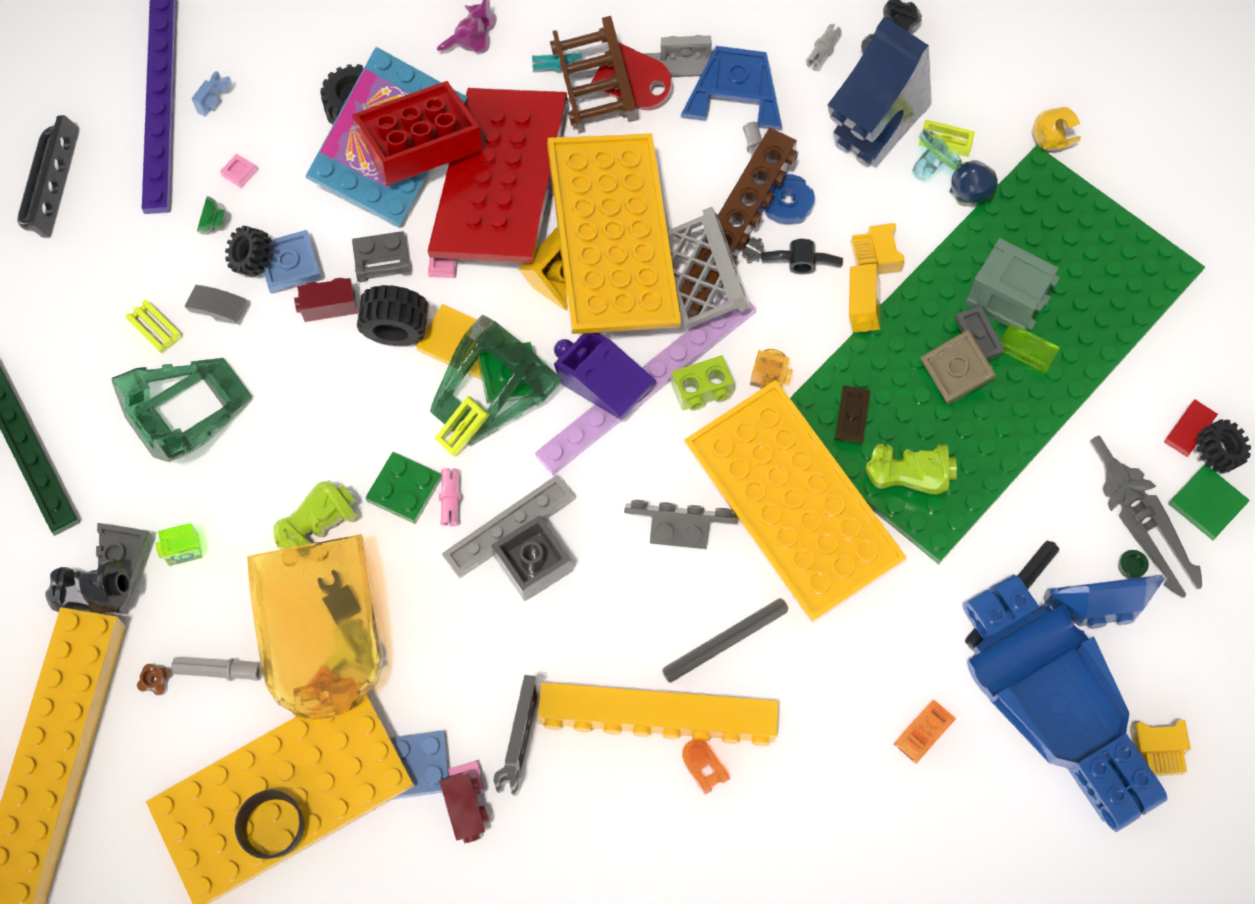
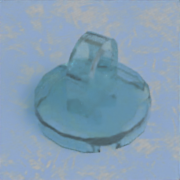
M924 129L918 136L921 142L928 148L916 161L912 169L913 175L921 181L928 179L943 163L955 171L963 164L960 156L957 153H952L948 149V144L932 131Z

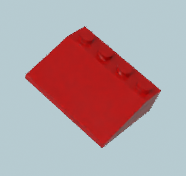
M448 81L352 114L354 123L374 166L386 186L483 150L480 126Z

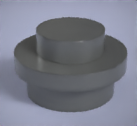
M751 237L742 253V256L747 258L746 261L751 262L752 258L758 260L765 247L761 245L763 239Z

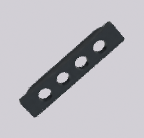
M57 115L55 124L47 127L40 134L17 215V223L23 230H33L42 238L50 237L79 130L78 126L66 115ZM61 137L64 141V148L61 145ZM55 159L58 162V170L55 167ZM49 181L52 184V193L49 190ZM43 203L46 207V215L43 212Z

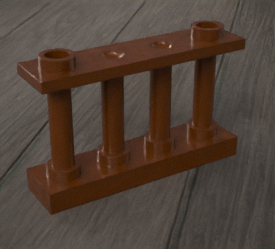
M611 15L601 18L603 27L598 28L599 31L560 41L557 30H553L554 40L549 41L553 56L558 55L572 107V110L567 112L571 126H577L578 134L583 133L581 121L614 112L626 113L627 121L637 119L636 106ZM600 41L602 43L607 42L609 51H605L604 55L569 64L565 63L563 51ZM607 64L608 67L613 66L615 74H612L611 78L572 88L569 74ZM610 88L620 90L621 97L617 98L615 102L581 111L577 109L576 97Z

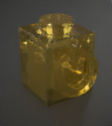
M776 349L758 350L751 373L750 385L762 389L777 380L782 388L784 384L789 385L793 369L789 368L790 358Z

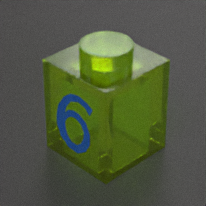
M192 522L158 531L159 541L155 542L158 557L164 558L169 566L203 558L199 534Z

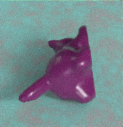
M482 0L481 4L465 5L464 7L469 14L458 23L454 34L438 45L436 50L439 52L448 50L455 44H459L468 50H474L476 53L487 50L490 41L486 30L494 27L496 24V14H492L490 11V0Z

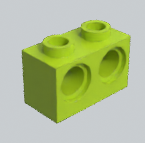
M723 355L671 371V385L682 411L699 409L705 403L714 400L716 402L724 401L733 394L734 380ZM717 378L720 379L722 382L719 384H714L710 380ZM686 387H694L696 391L687 392L684 389Z

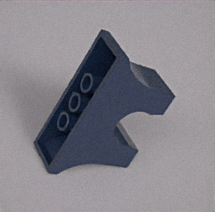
M885 17L877 25L874 35L862 57L827 104L830 119L838 124L833 131L834 140L836 141L835 145L844 152L851 151L857 155L856 159L863 165L869 166L870 164L875 168L878 167L905 130L920 115L925 113L932 104L929 45Z

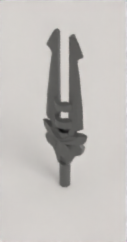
M1100 435L1092 438L1090 441L1106 468V483L1103 487L1105 497H1110L1108 502L1109 509L1113 511L1121 504L1123 509L1119 514L1120 519L1155 565L1165 575L1166 581L1164 586L1178 596L1186 597V592L1147 532L1157 526L1196 588L1201 589L1202 574L1200 565H1193L1189 561L1174 526L1157 495H1148L1145 490L1155 488L1156 485L1151 480L1143 479L1145 474L1139 468H1130L1114 458ZM1141 500L1136 506H1131L1135 501ZM1147 517H1152L1148 522L1142 523Z

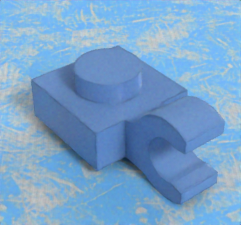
M215 71L211 75L210 81L205 80L191 98L198 114L206 117L217 106L219 100L218 93L227 91L232 86L229 76L224 81L218 82L221 76L218 71Z

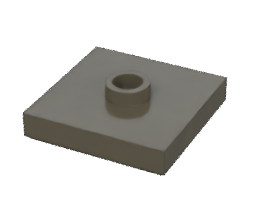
M969 330L920 357L948 405L996 378V374Z

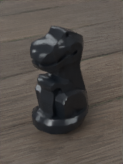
M888 0L883 7V16L909 33L914 31L922 21L921 12L913 2ZM869 34L862 40V54L866 50L874 34Z
M116 559L102 561L97 570L89 572H76L69 567H59L50 573V586L45 592V597L50 608L58 613L60 607L73 610L84 608L100 613L114 612L124 605L130 591L131 582L124 565Z

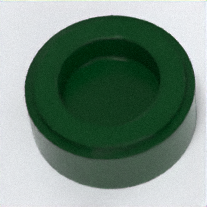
M1128 550L1118 560L1119 572L1128 579L1141 578L1149 568L1147 557L1138 550Z

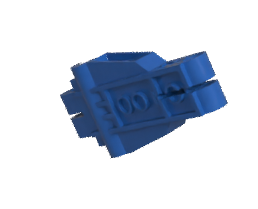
M1015 574L1009 575L992 585L989 590L986 589L963 602L966 615L983 639L973 649L976 655L970 658L967 663L975 683L988 697L990 702L1049 764L1068 769L1103 822L1105 821L1113 831L1119 832L1138 820L1141 814L1146 815L1168 800L1164 787L1127 735L1130 712L1095 637L1088 638L1083 630L1075 626L1070 616L1071 612L1064 603L1053 610L1047 603L1039 607L1024 583Z

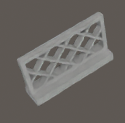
M712 206L702 210L703 216L667 230L668 239L673 237L681 239L675 251L670 249L672 265L674 266L678 258L688 261L682 273L673 269L678 304L687 329L738 308L741 312L750 308L721 221ZM703 225L704 232L700 240L689 237L693 229ZM686 242L697 245L691 257L681 253ZM703 247L712 251L707 263L697 259ZM694 264L704 267L699 279L688 276ZM710 270L719 272L720 276L715 285L704 282ZM685 280L695 283L690 296L681 293L680 290ZM701 286L712 290L706 302L696 298ZM718 292L727 295L729 301L719 307L712 305ZM692 303L703 306L699 315L689 318L688 311Z

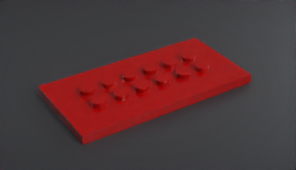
M467 88V99L464 105L480 126L483 150L449 163L427 250L430 258L533 264L551 182L547 141L548 138L560 137L568 101L567 92Z

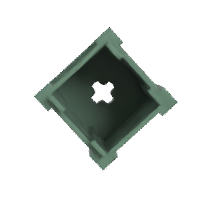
M999 238L975 277L965 305L970 308L981 305L987 317L1023 335L1026 328L1031 331L1036 321L1032 318L1036 311L1040 312L1043 306H1046L1050 296L1046 294L1050 285L1055 287L1060 277L1056 273L1059 268Z

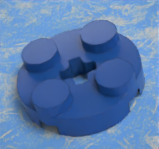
M787 174L781 187L776 186L773 191L775 196L771 205L764 207L766 217L782 224H801L812 212L815 194L812 187L810 189L806 184L805 179L794 174ZM786 195H790L791 199L795 201L786 203L782 199H785Z

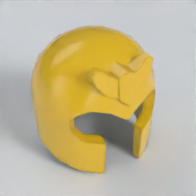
M1065 106L1051 108L1043 111L1036 117L1033 124V135L1040 147L1044 150L1054 151L1074 145L1080 141V136L1068 138L1067 140L1065 136L1063 121L1068 128L1080 125L1078 116L1073 110Z

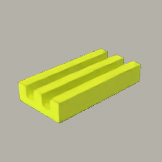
M925 119L918 145L969 157L975 131ZM928 130L935 131V132H939V133H943V134H938V133H934V132H929ZM953 136L960 137V138H964V139H968V140H962V139L954 138Z
M145 299L141 302L143 304L141 307L136 306L133 309L134 312L132 314L127 313L125 317L161 354L179 340L181 335ZM146 311L172 335L170 338L145 314ZM140 317L164 343L161 345L136 319Z
M467 396L434 439L452 456H458L490 414L484 411L483 407L476 403L474 398ZM469 407H471L472 410L465 417V419L457 426L454 433L446 441V436L454 428V426L465 414V412L469 409Z

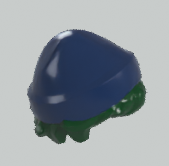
M967 161L954 171L949 192L953 193L955 198L961 203H988L993 199L997 189L998 179L996 172L981 161Z

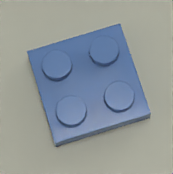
M307 230L272 239V242L269 243L273 245V250H270L269 254L273 255L272 259L268 258L267 260L270 264L268 267H264V275L270 293L322 279Z
M444 731L390 738L415 785L393 799L442 793L439 780L449 776Z

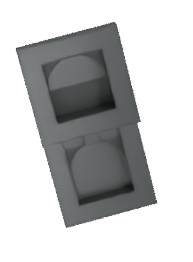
M195 284L184 307L192 313L211 315L216 321L237 324L248 301L241 296L224 290Z

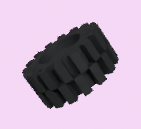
M245 225L241 226V228L237 227L235 229L236 233L232 232L230 234L232 240H227L226 244H229V248H225V253L228 254L225 257V261L229 262L227 266L231 271L257 277L259 273L263 274L265 272L264 267L269 266L268 258L272 259L273 254H269V251L273 250V245L269 244L272 242V239L263 230Z
M1220 419L1205 427L1198 433L1197 436L1199 438L1196 439V443L1200 444V446L1196 447L1197 452H1202L1203 454L1200 456V459L1202 461L1206 459L1207 463L1205 465L1208 468L1213 466L1212 471L1216 473L1220 471V474L1228 473L1247 463V459L1251 456V453L1248 452L1251 450V445L1246 444V442L1250 441L1248 436L1244 437L1242 435L1245 432L1243 428L1238 430V424L1236 422L1231 424L1229 419ZM1221 442H1222V443L1224 444V446L1226 447L1227 452H1226V451L1224 450V448L1222 447Z

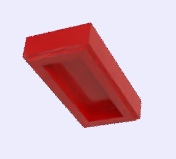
M1194 399L1164 443L1188 458L1197 445L1198 433L1211 425L1218 413Z

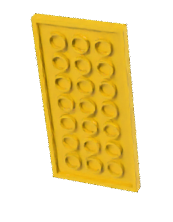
M652 133L548 138L547 147L571 334L680 327L681 317Z
M777 380L771 382L684 439L685 445L734 514L738 516V520L811 623L907 560L904 552Z
M358 681L145 802L192 904H210L415 785L362 683ZM265 790H277L289 795L299 806L304 819V831L300 842L290 853L279 858L261 859L248 854L238 843L235 834L236 816L243 803L252 795ZM269 800L260 804L252 812L247 823L249 842L258 852L265 855H274L285 850L292 843L298 832V812L294 806L283 800Z

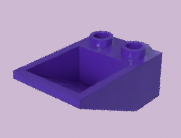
M583 333L574 343L568 339H561L554 346V354L558 358L554 366L560 384L620 420L656 384V380L614 342L600 333Z

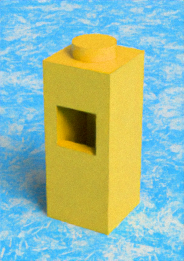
M877 263L850 266L849 319L853 332L880 330L881 281Z

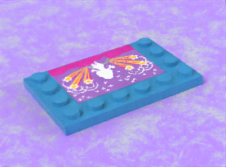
M375 46L307 171L305 178L400 228L429 170L386 186L374 166L354 123L352 114L442 82ZM454 89L461 101L465 103L467 96Z

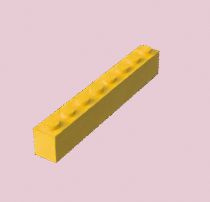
M541 682L538 721L539 725H544V728L549 730H561L562 726L574 727L573 730L577 732H591V729H603L604 733L618 735L621 734V731L633 732V735L638 737H649L651 733L662 734V737L666 739H680V736H692V740L707 742L710 741V738L722 739V742L727 744H738L740 740L752 741L751 744L755 746H769V743H775L777 737L778 701Z

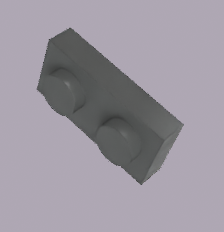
M981 305L956 314L955 321L961 333L969 330L987 361L1003 356L1005 350Z

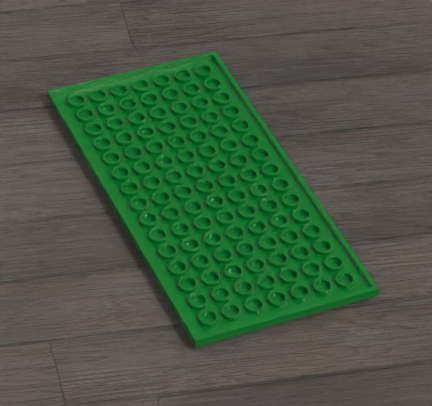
M1036 145L997 185L993 199L988 203L978 204L880 305V330L854 332L790 399L873 512L939 565L1204 271L1205 266ZM1001 238L1058 267L1056 275L1060 278L1055 287L1050 285L1046 294L1050 296V299L1046 306H1043L1040 312L1036 311L1032 319L1036 323L1031 331L1026 328L1022 335L987 317L1005 350L1003 356L988 361L996 374V378L948 405L920 357L961 334L955 321V316L958 313L972 309L965 305L975 277L981 270L998 239ZM843 385L871 390L862 444L834 440ZM878 444L892 446L894 449V459L902 460L903 452L906 449L914 453L920 450L934 451L935 447L939 444H946L949 450V457H956L957 476L956 480H949L948 491L934 495L896 485L884 489L877 488L870 481L865 467L871 460L873 450Z

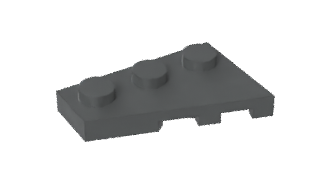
M97 523V532L99 533V546H96L98 567L102 561L116 559L124 565L130 578L131 587L124 605L114 611V613L125 614L152 534L146 530Z

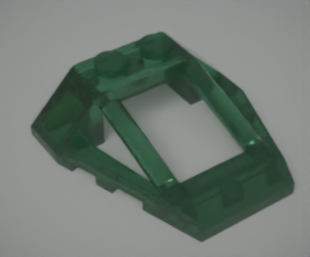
M483 314L469 328L459 342L429 411L444 425L461 405V402L453 396V393L484 349L512 371L513 374L486 410L490 414L489 417L467 443L470 447L499 430L500 426L513 418L514 420L523 415V412L535 405L537 407L545 402L563 381L534 352L496 321ZM522 380L532 391L496 417ZM468 409L465 412V414L461 417V419L457 422V424L451 430L452 432L456 430L457 426L469 414V412L471 411L470 409Z
M224 357L190 361V365L174 367L172 364H163L161 368L147 370V367H138L111 378L125 419L151 456L166 462L176 460L205 445L252 401V395ZM188 375L150 399L151 387L148 383ZM204 380L223 407L183 432L180 428L171 431L155 408L199 381Z

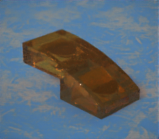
M933 699L893 745L917 764L957 718Z

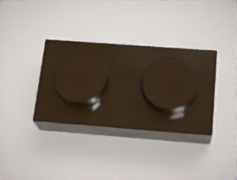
M843 385L834 440L857 444L863 443L871 390Z

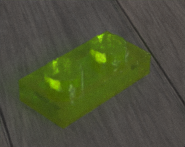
M1010 323L1000 341L1005 350L1004 353L1044 373H1047L1060 347Z

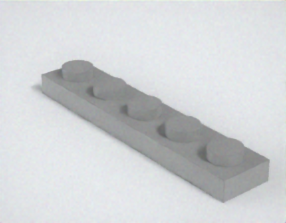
M557 474L444 551L442 556L457 577L461 578L493 556L492 544L539 515L545 520L574 500V495Z

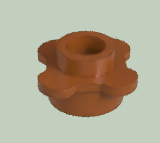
M146 664L140 673V681L137 682L138 690L141 692L151 691L157 696L162 695L165 692V682L171 676L170 670L166 667L160 669L152 664ZM153 677H156L155 682H151Z

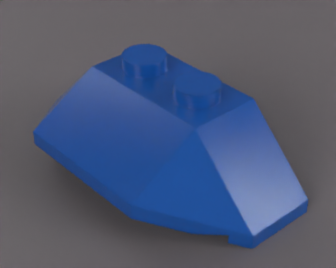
M1162 574L1050 588L1043 597L1044 603H1047L1053 609L1064 603L1071 612L1070 616L1073 623L1079 627L1089 625L1090 629H1097L1112 622H1117L1118 625H1128L1135 622V619L1143 612L1163 583L1164 576Z

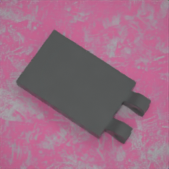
M524 674L505 757V766L498 770L493 777L497 793H501L503 784L510 783L509 787L512 790V796L518 794V780L522 771L539 694L536 676Z

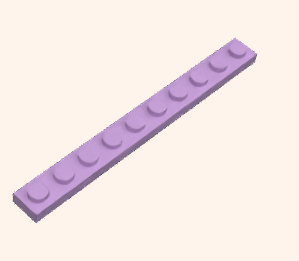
M728 299L725 300V301H724L722 304H720L719 306L728 303V302H729ZM748 300L750 308L740 312L737 308L693 326L646 363L642 368L656 380V384L623 419L671 382V371L692 365L756 313V307ZM594 405L535 452V457L554 476L622 420Z

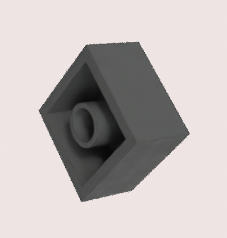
M540 515L491 545L494 558L523 601L528 600L572 572L570 557Z

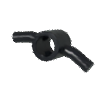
M805 238L791 241L789 250L761 252L762 263L789 261V270L800 275L814 272L816 263H824L836 267H841L843 264V257L816 252L815 242Z

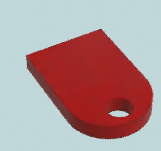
M618 42L636 108L652 110L663 105L672 91V78L667 67L662 62ZM608 64L599 66L591 83L611 78V75L615 74L613 66L608 67ZM656 84H662L665 87L660 95L651 93L652 87ZM614 88L601 91L616 99L621 97L619 89L614 90Z

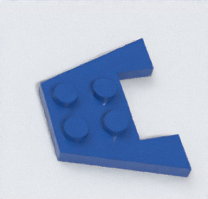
M716 45L681 113V117L706 121L709 97L759 103L757 118L759 128L768 129L770 127L782 131L767 52Z

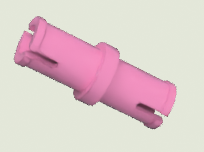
M444 468L441 470L442 489L438 498L441 502L440 525L447 526L450 515V527L458 525V502L461 501V494L458 492L459 470L452 468L450 479V468Z

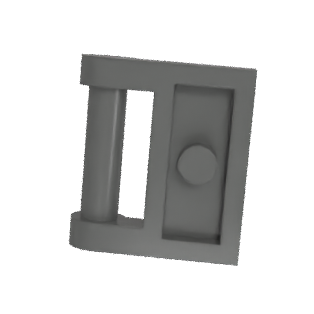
M404 231L352 238L357 282L366 281V278L382 275L410 274ZM400 260L398 263L364 267V265Z

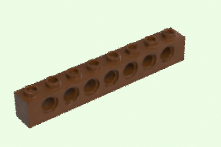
M770 127L718 214L727 242L730 245L735 265L738 261L737 254L739 250H744L750 240V231L753 227L757 228L762 220V210L765 206L769 207L775 196L773 191L776 186L781 187L787 175L785 171L788 165L793 166L799 154V151H796V139ZM776 160L778 163H769L768 161ZM758 180H763V181H765L766 183H765V184H758V183H756V181H758ZM745 201H752V202H754L755 204H753V205H745L744 202H745ZM740 222L742 225L736 227L731 225V223ZM703 247L697 259L707 263L712 251ZM694 264L688 276L699 279L704 267ZM710 270L704 282L715 285L720 276L719 272ZM685 280L680 289L681 293L690 296L695 283ZM706 288L703 291H699L696 298L706 302L712 290ZM692 303L688 311L689 317L692 318L699 315L703 306Z

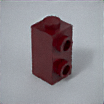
M335 278L327 282H309L305 285L297 286L298 297H294L296 313L302 314L304 322L358 314L351 278Z
M469 770L441 778L439 783L456 841L463 839V843L466 844L481 839L480 834L486 832L484 824L490 822L485 805L479 806L476 795L481 793L477 776L471 777Z

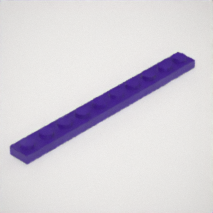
M149 0L141 204L144 214L170 213L177 0Z

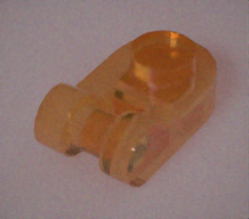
M691 740L684 745L682 750L683 764L704 795L713 791L712 787L718 783L724 784L730 780L726 769L721 765L706 742ZM710 766L713 773L705 777L701 771Z

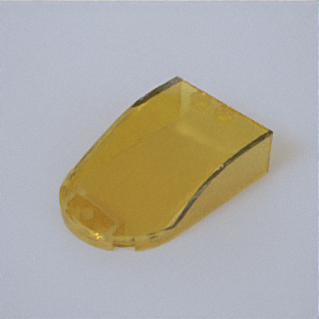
M358 534L247 556L252 613L262 673L268 692L275 703L291 711L293 715L306 719L335 717L352 710L364 701L363 697L373 686L377 685L383 666L371 564L363 535Z

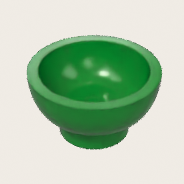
M208 195L205 199L196 232L206 233L213 228L220 230L225 209L219 208L218 202Z

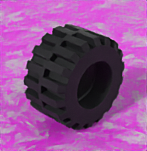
M347 64L346 68L340 66L336 68L335 73L330 72L327 75L328 79H324L322 82L323 87L320 88L321 100L329 123H332V126L345 103L344 101L347 100L364 69L361 64H357L356 67H352V64Z
M394 285L370 287L361 295L357 319L358 331L364 337L385 345L407 346L419 343L425 336L429 303L424 296L405 287Z

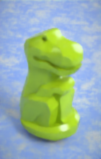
M878 444L873 450L871 460L865 467L870 481L877 488L884 489L896 485L934 495L948 491L949 480H956L957 476L956 457H949V450L946 444H939L935 447L934 451L920 450L914 453L906 449L903 452L902 460L894 459V449L892 446Z
M331 480L319 482L312 488L295 512L276 521L273 526V535L277 548L286 550L297 558H304L312 550V545L306 538L310 532H313L318 537H322L328 528H332L341 520L352 521L357 518L356 513L350 507L356 500L342 483L336 488Z

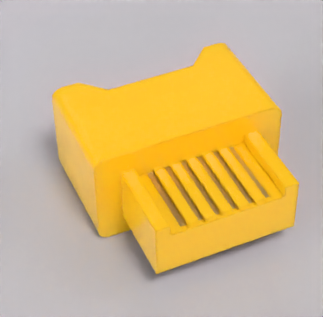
M896 223L869 226L868 233L852 235L850 243L856 266L877 263L879 274L902 271L905 262L904 255L897 251L893 232L897 228Z
M1178 720L1174 726L1152 728L1144 722H1138L1130 728L1132 742L1156 776L1183 775L1187 772L1184 755L1191 750L1186 720Z

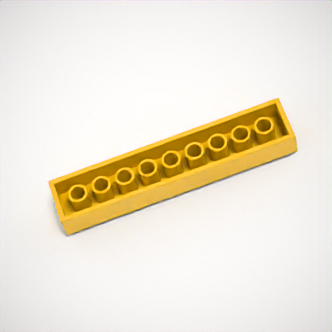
M60 607L0 802V904H46L126 626L117 616Z

